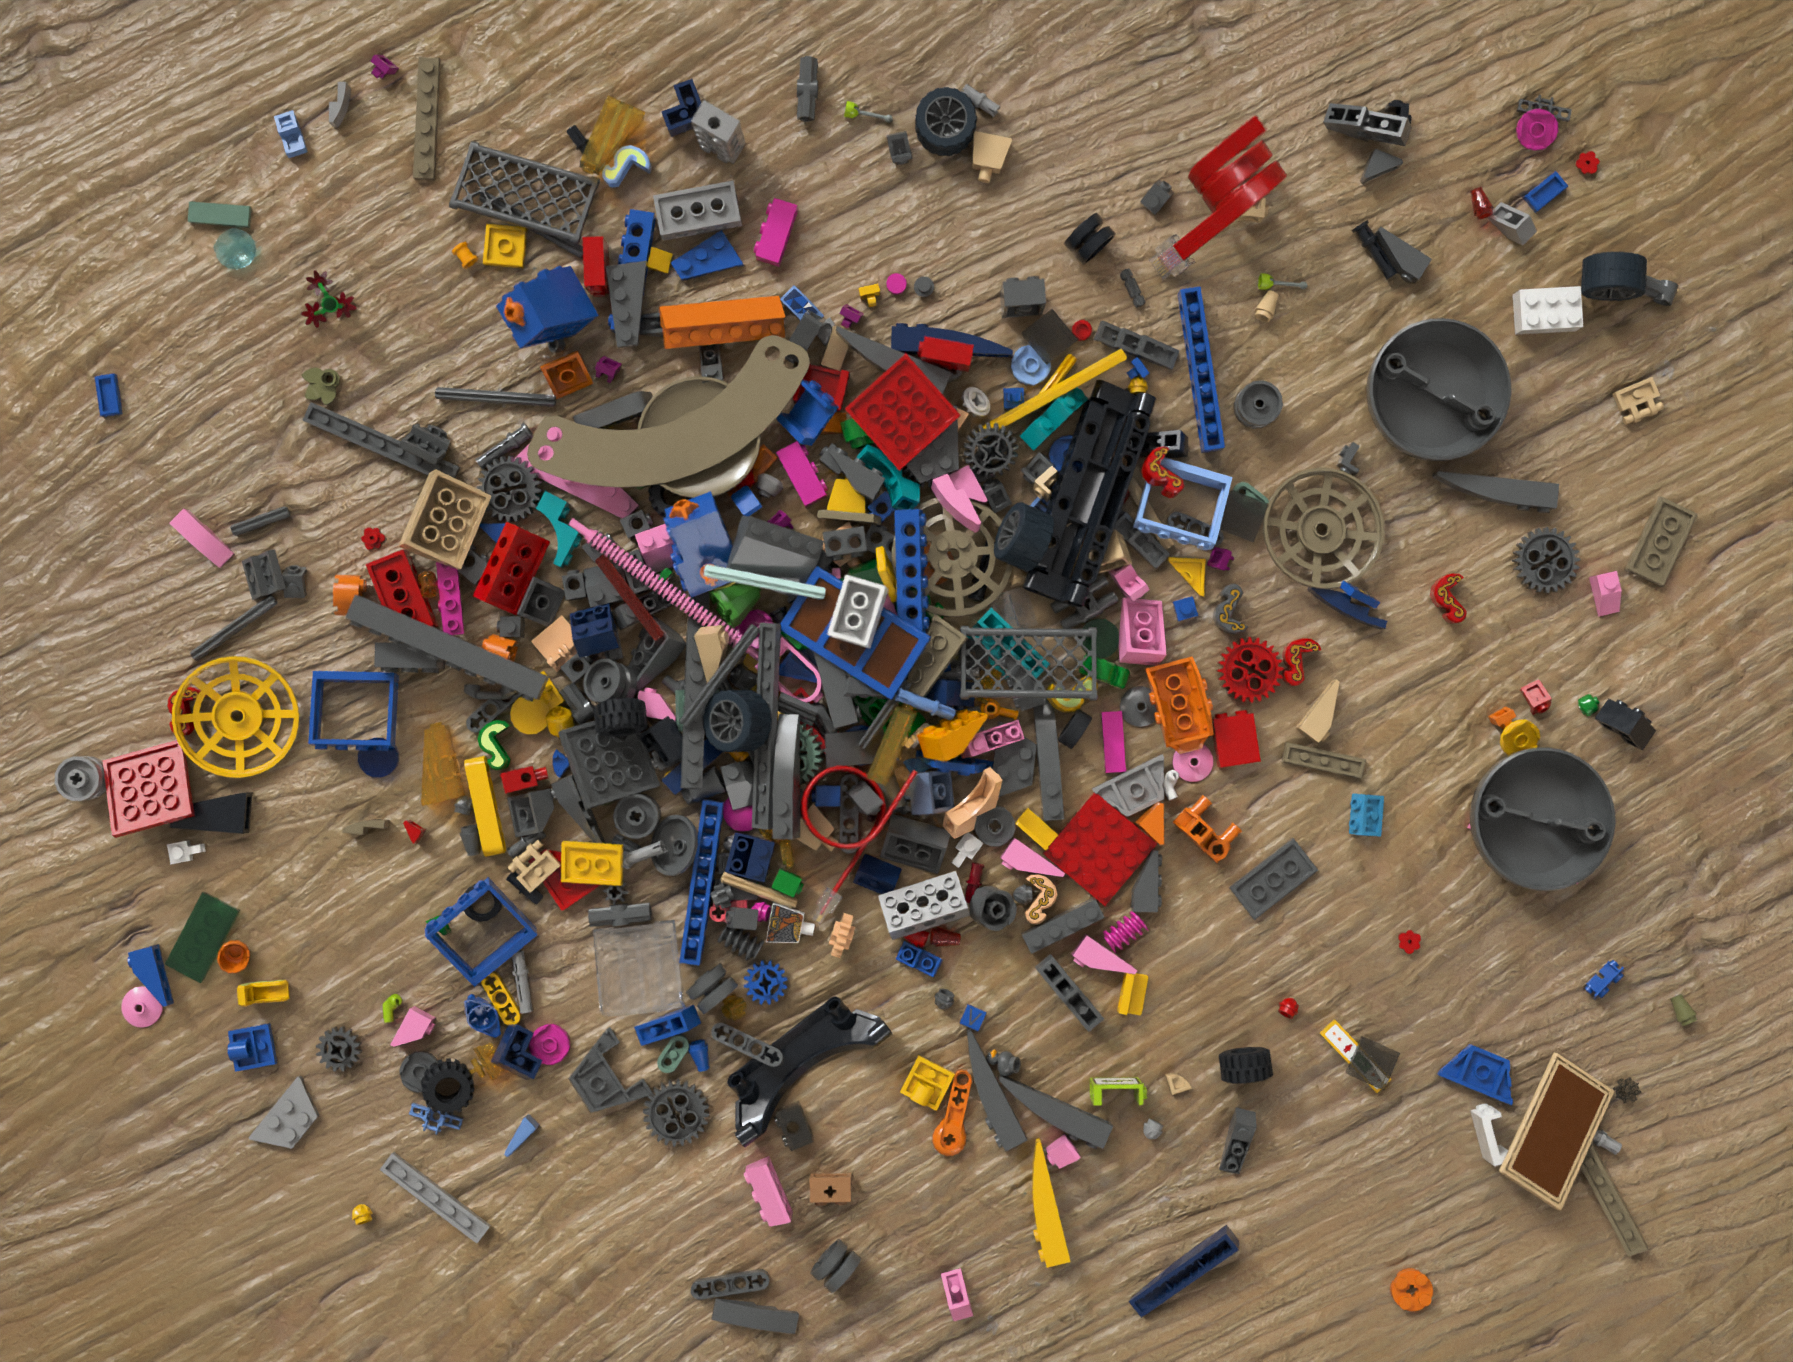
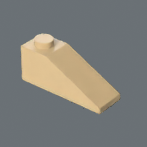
M724 625L701 627L694 635L707 683L725 660L729 635L725 632Z
M1337 679L1329 683L1296 727V729L1315 743L1325 741L1330 734L1328 730L1332 725L1340 683Z

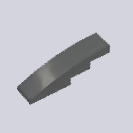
M1100 321L1094 340L1116 350L1122 349L1126 354L1171 370L1180 351L1151 337L1139 335L1126 328H1119L1106 321Z
M1121 509L1114 530L1122 534L1125 542L1157 569L1170 553L1150 533H1143L1134 528L1135 520Z
M715 1299L711 1319L753 1329L795 1334L799 1313L797 1311L778 1310L773 1306L756 1305L754 1302Z

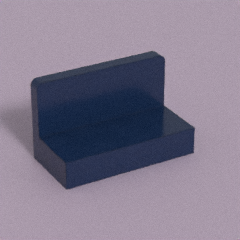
M864 854L853 883L879 894L894 891L902 869Z

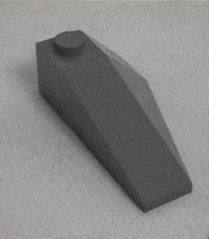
M654 615L650 617L640 631L638 637L641 639L637 648L632 649L631 655L633 657L629 666H627L636 675L637 686L635 694L672 664L686 647L682 637Z
M570 775L552 783L553 788L550 790L554 800L558 799L560 805L594 843H606L592 809L585 810L574 776Z

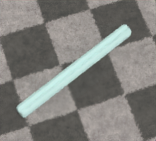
M708 564L704 568L705 577L821 600L825 597L826 591L823 587Z

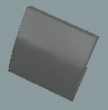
M275 549L268 550L258 556H251L242 561L252 600H257L286 589Z

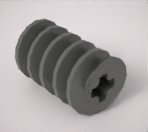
M726 926L718 939V943L726 940L724 947L727 948L732 944V952L739 949L738 956L746 953V961L750 958L754 960L764 941L762 940L757 944V936L749 939V931L743 935L744 929L736 930V928Z

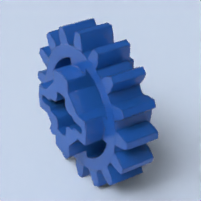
M761 960L760 966L754 963V970L750 968L747 970L750 976L744 977L748 981V983L744 984V988L750 989L747 992V996L754 995L752 1001L758 998L761 1005L764 1000H767L768 1005H770L771 999H774L776 1002L779 1001L778 994L784 996L785 993L782 989H787L788 985L783 982L787 981L788 977L782 976L785 969L779 971V963L773 966L772 960L768 964ZM768 969L774 971L777 974V976L771 975L768 972ZM760 970V977L753 980L754 974ZM764 974L767 981L771 980V982L768 985V989L767 987H765V984H761V982L764 979ZM779 984L778 990L772 994V987ZM755 989H760L764 995L759 994Z

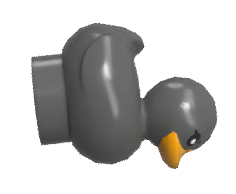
M994 1049L986 1056L989 1064H998V1071L1001 1076L1008 1077L1013 1073L1017 1074L1020 1070V1058L1014 1057L1011 1052L1004 1051L999 1054Z

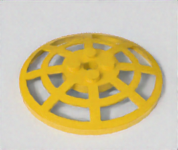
M229 656L203 664L185 679L174 699L172 724L178 744L195 764L216 775L242 778L262 773L275 766L284 758L297 736L300 713L294 691L278 671L256 659ZM229 662L230 674L217 677L208 684L197 677L210 667ZM238 662L259 666L271 674L264 682L250 675L239 674ZM277 679L288 692L293 710H281L279 701L270 688ZM231 680L232 692L221 696L213 689L219 683ZM240 680L252 682L259 687L252 694L240 691ZM192 683L201 690L195 700L193 714L180 715L182 698L186 689ZM265 692L270 697L274 710H262L258 699ZM205 695H208L216 703L213 706L212 712L200 713L201 703ZM235 710L241 711L243 719L240 721L234 720L232 712ZM263 718H275L274 726L269 736L260 729ZM281 718H293L291 735L286 745L281 749L273 741L279 731ZM200 721H212L217 732L210 739L203 731ZM194 722L196 732L204 743V746L197 753L191 749L186 741L180 723ZM255 735L263 742L255 748L244 751V739ZM222 737L235 740V751L224 749L216 744ZM266 747L276 755L263 765L252 769H245L244 757L255 755ZM210 750L223 756L236 758V770L217 767L208 763L203 758Z

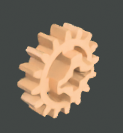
M844 913L840 922L835 921L829 945H833L831 956L840 958L844 949L849 950L855 927L851 926L853 915Z

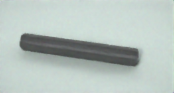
M904 680L900 688L908 691L911 684ZM895 697L893 700L888 699L860 740L859 746L867 750L900 703V701L895 700Z

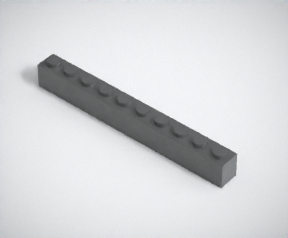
M359 595L354 596L345 617L350 619V624L362 628L364 625L370 628L369 632L377 636L385 634L389 636L388 640L399 645L400 642L408 644V649L417 653L420 650L427 652L426 656L438 661L439 658L446 660L445 665L455 669L460 666L465 669L464 673L476 677L477 674L484 677L483 681L495 685L496 682L502 684L503 690L513 694L516 690L523 693L522 698L532 702L534 699L540 700L549 676Z

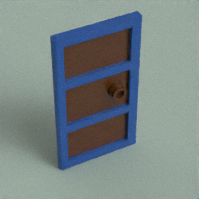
M816 566L805 584L825 588L824 599L798 595L781 622V631L893 700L924 648L930 642L931 636L883 607L870 649L830 637L827 633L843 581Z

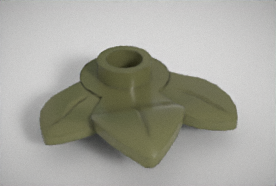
M315 367L306 370L301 375L310 383L305 393L306 399L318 400L321 398L325 405L330 404L335 399L336 387L340 383V376L335 370L326 369L323 371ZM329 376L333 377V381L331 383L327 382V378Z

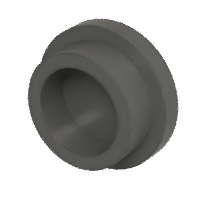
M928 277L918 278L914 283L915 293L920 297L930 296L934 291L933 281Z

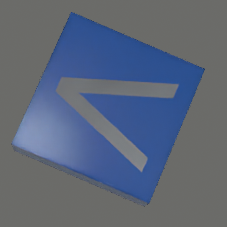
M967 1004L960 1024L979 1031L986 1011Z

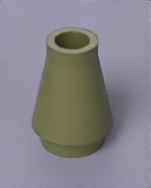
M1682 994L1670 999L1677 1022H1680L1682 1026L1697 1020L1695 1016L1697 1013L1684 999Z

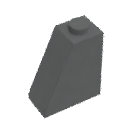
M808 309L789 341L803 347L807 352L825 319ZM795 355L785 357L786 360L793 364L795 362L799 363Z

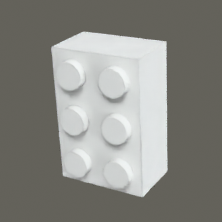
M1581 286L1523 289L1513 294L1515 335L1572 332L1583 327Z
M846 575L827 634L832 638L870 649L888 594V588Z

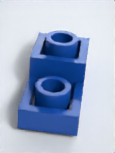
M906 941L903 942L896 957V960L931 977L936 976L943 961L942 958Z

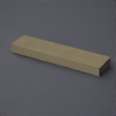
M1285 742L1281 762L1362 779L1366 759Z

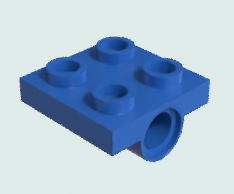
M270 1023L228 1031L230 1041L228 1044V1056L234 1063L235 1072L278 1063Z

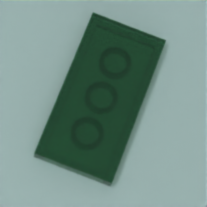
M202 892L165 965L202 983L240 910L207 892Z

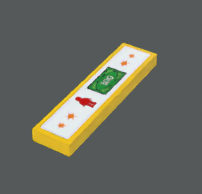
M1336 1020L1330 1022L1320 1032L1322 1037L1376 1093L1392 1080Z

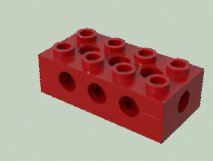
M506 522L473 597L517 615L530 582L536 575L550 541Z
M402 549L365 564L381 605L406 616L408 610L412 609L413 619L434 628L439 626L409 551ZM397 572L398 578L393 582L392 574ZM404 590L406 596L403 600H400L399 594Z

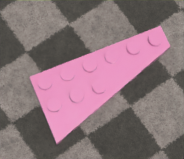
M552 427L548 430L547 437L550 441L557 442L562 437V431L557 427ZM529 444L517 456L521 457V464L524 461H529L527 456ZM542 446L539 449L538 455L542 460H549L553 456V449L550 446ZM536 468L533 470V474H540L538 478L620 518L631 515L639 507L621 487L587 485L565 480Z

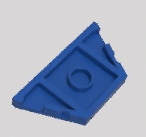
M809 648L801 651L817 667L813 650ZM790 651L779 666V675L817 683L814 672Z
M918 749L915 757L933 768H937L939 772L949 773L952 770L958 771L957 774L969 776L970 773L983 772V770L989 767L993 769L994 761L970 757L962 759L961 756H956L944 762L925 758L922 750Z
M1472 1044L1465 1047L1437 1073L1441 1077L1504 1103L1513 1104L1510 1089L1512 1084L1509 1076L1510 1060Z

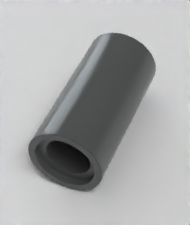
M886 769L874 775L875 781L884 795L887 810L901 790L893 769ZM904 796L892 814L907 808Z

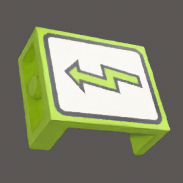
M1138 1077L1090 1078V1099L1094 1106L1102 1105V1089H1134V1098L1139 1105H1143V1099H1147V1089Z

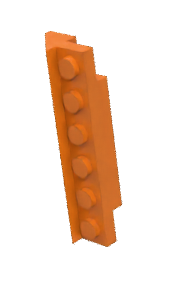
M779 296L659 306L665 349L761 340L770 335L781 338L785 337V314Z

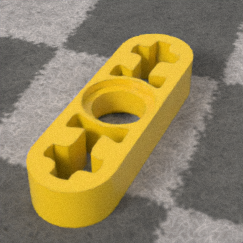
M493 971L481 981V984L502 1021L506 1025L517 1024L522 1017L520 1009L499 973ZM488 976H490L491 978L495 977L496 981H494V985L496 986V988L498 986H501L502 989H498L497 991L492 993L491 990H494L495 988L492 984H487L486 981H488L489 979ZM504 993L507 996L506 1003H498L496 995ZM509 1003H511L512 1006H510L508 1009L511 1013H516V1016L514 1017L515 1021H513V1019L507 1018V1016L509 1015L507 1009L502 1011L501 1008H504Z

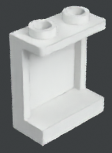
M1488 1104L1477 1105L1476 1109L1470 1111L1482 1157L1493 1166L1501 1165L1508 1150L1501 1145H1497L1491 1124L1492 1119L1502 1117L1501 1112L1492 1106H1488Z

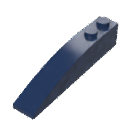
M897 323L896 326H892L891 348L908 355H918L920 341L924 342L926 336L974 345L972 357L1012 358L1013 350L967 333L928 327L927 324H916V327H908L906 323Z
M1225 1225L1161 1272L1129 1300V1303L1142 1318L1239 1250L1238 1238Z

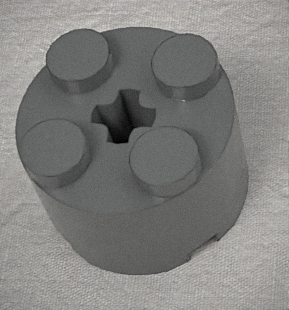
M985 886L975 890L970 901L969 914L976 923L990 930L1000 931L1013 922L1017 906L1008 892L994 886Z

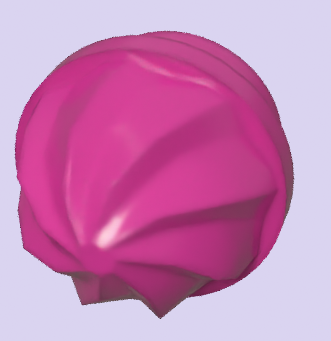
M766 902L755 903L751 909L758 910L757 921L767 922L771 915V906L767 905Z

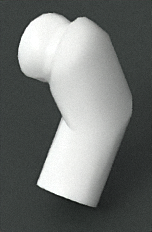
M1175 770L1168 771L1164 777V792L1169 801L1178 797L1174 786L1179 778V773Z

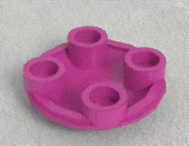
M728 797L723 811L726 823L732 829L738 831L753 829L752 806L733 811Z

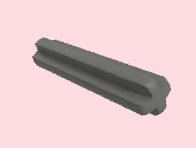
M286 506L233 524L230 528L232 534L238 536L290 517V512Z

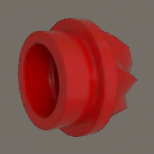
M1285 998L1279 1003L1278 1006L1280 1008L1278 1012L1282 1016L1293 1019L1294 1015L1298 1014L1299 1005L1295 999Z

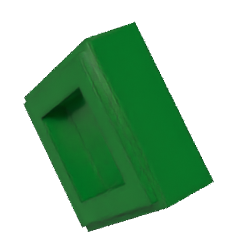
M665 568L661 572L659 580L663 577V583H665L675 573L669 568Z

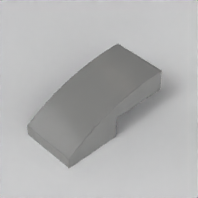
M338 82L337 102H329V123L334 128L340 126L349 106L351 87L347 82Z

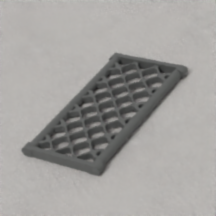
M471 141L453 196L449 202V208L456 210L459 208L566 239L570 243L578 245L592 201L600 183V178L577 174L481 146L480 143ZM474 152L479 153L480 160L471 164ZM490 157L497 158L499 166L488 169L485 162ZM509 163H514L518 165L519 171L508 175L504 168ZM483 164L486 172L478 176L475 175L472 168ZM529 168L537 170L538 177L530 181L524 175ZM502 169L506 177L495 181L492 173ZM470 170L474 177L464 182L467 172ZM548 174L556 176L557 183L547 186L543 179ZM522 175L525 183L515 187L511 179ZM490 176L493 183L487 187H482L479 179ZM568 179L576 181L577 186L576 189L570 192H566L563 184ZM509 181L512 189L502 193L498 186ZM537 181H542L545 188L539 192H533L530 185ZM477 182L480 190L470 194L466 186ZM587 185L591 186L588 198L582 192ZM560 186L564 194L553 198L550 190ZM529 187L532 194L524 199L520 198L518 190ZM464 188L467 196L462 201L458 200L461 189ZM491 188H497L500 195L493 199H488L485 192ZM545 192L548 193L551 201L540 204L537 197ZM580 192L584 199L573 204L569 196ZM515 193L519 201L508 205L505 197ZM484 194L487 201L482 206L474 204L473 197ZM567 198L571 206L560 210L556 203ZM500 199L506 204V207L501 212L493 210L492 203ZM535 199L538 207L531 211L527 210L524 203ZM554 204L558 212L547 216L544 208ZM585 204L582 216H580L576 207ZM522 205L526 212L521 217H516L512 214V208ZM574 210L577 218L567 222L563 214ZM542 211L545 219L540 223L533 222L531 214ZM558 216L562 217L564 225L559 229L551 227L550 223L552 219ZM579 222L576 234L571 233L570 225Z
M961 626L960 632L965 636H972L975 642L968 650L966 649V642L961 647V699H969V697L1073 698L1097 701L1096 637L1098 631L1096 627H1088V629L969 628V626ZM983 636H992L995 641V645L989 650L980 644ZM1004 636H1013V640L1016 642L1010 650H1007L1001 644ZM1024 637H1033L1036 645L1031 650H1027L1021 644ZM1045 637H1054L1057 645L1052 650H1047L1042 645ZM1065 637H1074L1077 645L1071 651L1062 644ZM1086 637H1091V651L1083 645ZM975 646H980L985 651V654L979 660H976L970 654V651ZM996 646H1000L1006 653L1000 660L995 659L990 653ZM1016 646H1020L1026 652V655L1021 660H1017L1011 654V651ZM1037 646H1040L1047 653L1041 660H1037L1031 653ZM1058 646L1067 652V655L1060 661L1052 655V652ZM1077 647H1082L1088 654L1082 661H1079L1072 654ZM966 655L975 662L968 670H966ZM985 656H990L995 661V665L989 670H986L980 664V661ZM1006 656H1010L1016 662L1010 670L1005 669L1001 665V661ZM1027 656H1030L1036 662V665L1031 670H1027L1021 664ZM1048 656L1052 657L1057 663L1050 671L1042 665V661ZM1069 656L1077 662V666L1071 671L1062 664ZM1088 657H1091L1092 671H1089L1083 665V662ZM975 666H980L985 672L979 680H976L970 674V671ZM996 666H1000L1006 673L1000 680H996L990 674ZM1017 666H1020L1026 672V675L1021 680H1017L1011 674V671ZM1037 666H1040L1047 673L1040 681L1031 674ZM1059 666L1067 672V675L1061 681L1052 675V672ZM1078 667H1082L1088 673L1082 681H1079L1073 675V672ZM966 676H969L975 682L972 689H966ZM985 676H990L995 681L992 689H983L980 681ZM1006 676H1010L1016 682L1013 690H1004L1001 685V681ZM1027 676H1030L1036 682L1033 690H1024L1021 684ZM1048 676L1057 682L1054 690H1045L1042 682ZM1067 677H1072L1078 685L1075 687V690H1066L1062 682ZM1088 677H1092V690H1086L1083 682Z

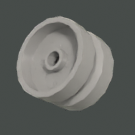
M75 756L65 759L55 772L54 783L57 791L64 798L71 801L93 800L100 797L106 791L103 762L93 756Z

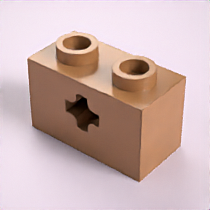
M851 1173L810 1174V1203L823 1206L827 1205V1202H835V1205H846L847 1202H851ZM828 1186H832L833 1193H829Z

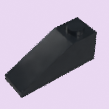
M1182 430L1149 432L1140 453V457H1148L1154 449L1164 446L1169 448L1165 458L1188 457V437ZM1129 439V445L1133 448L1134 443Z

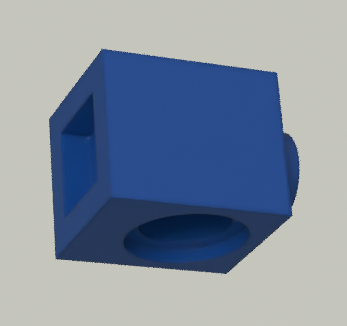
M885 491L868 506L870 511L868 514L880 516L882 524L897 509L891 506L890 496ZM879 504H885L888 510L884 514H879L876 511V507Z
M817 785L816 790H812V802H816V806L840 807L841 786Z

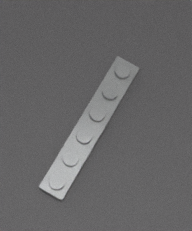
M395 1152L389 1156L380 1168L388 1177L475 1243L480 1241L491 1226Z

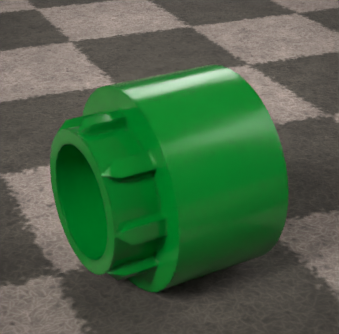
M853 418L840 423L845 442L850 443L853 450L863 448L867 444H875Z

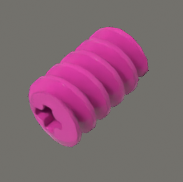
M1133 911L1130 912L1131 919L1126 916L1123 917L1124 924L1120 921L1116 922L1118 928L1111 925V933L1106 930L1103 931L1104 939L1115 954H1117L1115 947L1123 949L1122 942L1127 945L1130 944L1129 937L1136 940L1135 933L1142 936V928L1149 931L1138 914H1135Z

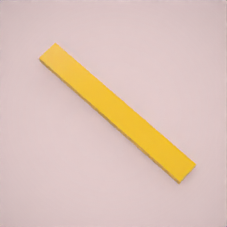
M1119 349L989 422L991 428H993L994 423H998V430L1003 425H1010L1127 360V356L1122 349ZM986 424L982 425L983 429L987 428Z

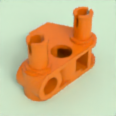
M1202 795L1191 808L1186 807L1172 823L1214 862L1218 863L1227 856L1228 851L1231 849L1230 843L1242 830L1234 823H1231L1221 836L1217 835L1200 817L1212 804ZM1197 824L1203 827L1198 833L1190 832ZM1214 845H1216V846L1220 845V846H1221V847H1220V850H1221V851H1220L1219 854H1218V853L1213 854V850H1214V849H1213V846H1214Z

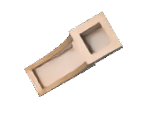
M991 767L983 770L978 784L962 802L945 812L942 826L954 839L974 830L977 816L996 808L1003 780Z

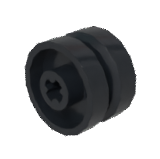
M1094 213L1083 221L1064 242V245L1070 251L1080 248L1076 258L1083 265L1094 258L1116 235L1110 226L1100 229L1104 220L1098 213Z

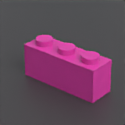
M774 198L773 203L768 204L766 210L768 218L766 223L763 222L760 228L761 240L760 242L756 241L753 253H756L757 260L780 267L798 213L797 205Z
M796 441L776 452L806 508L827 497L825 492L828 488L823 479L818 480L816 473L819 471L814 462L809 463L806 457L809 453L804 444L800 445Z

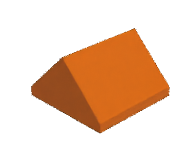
M578 350L540 366L556 399L594 384L584 359Z
M1156 802L1135 823L1155 843L1164 845V803Z

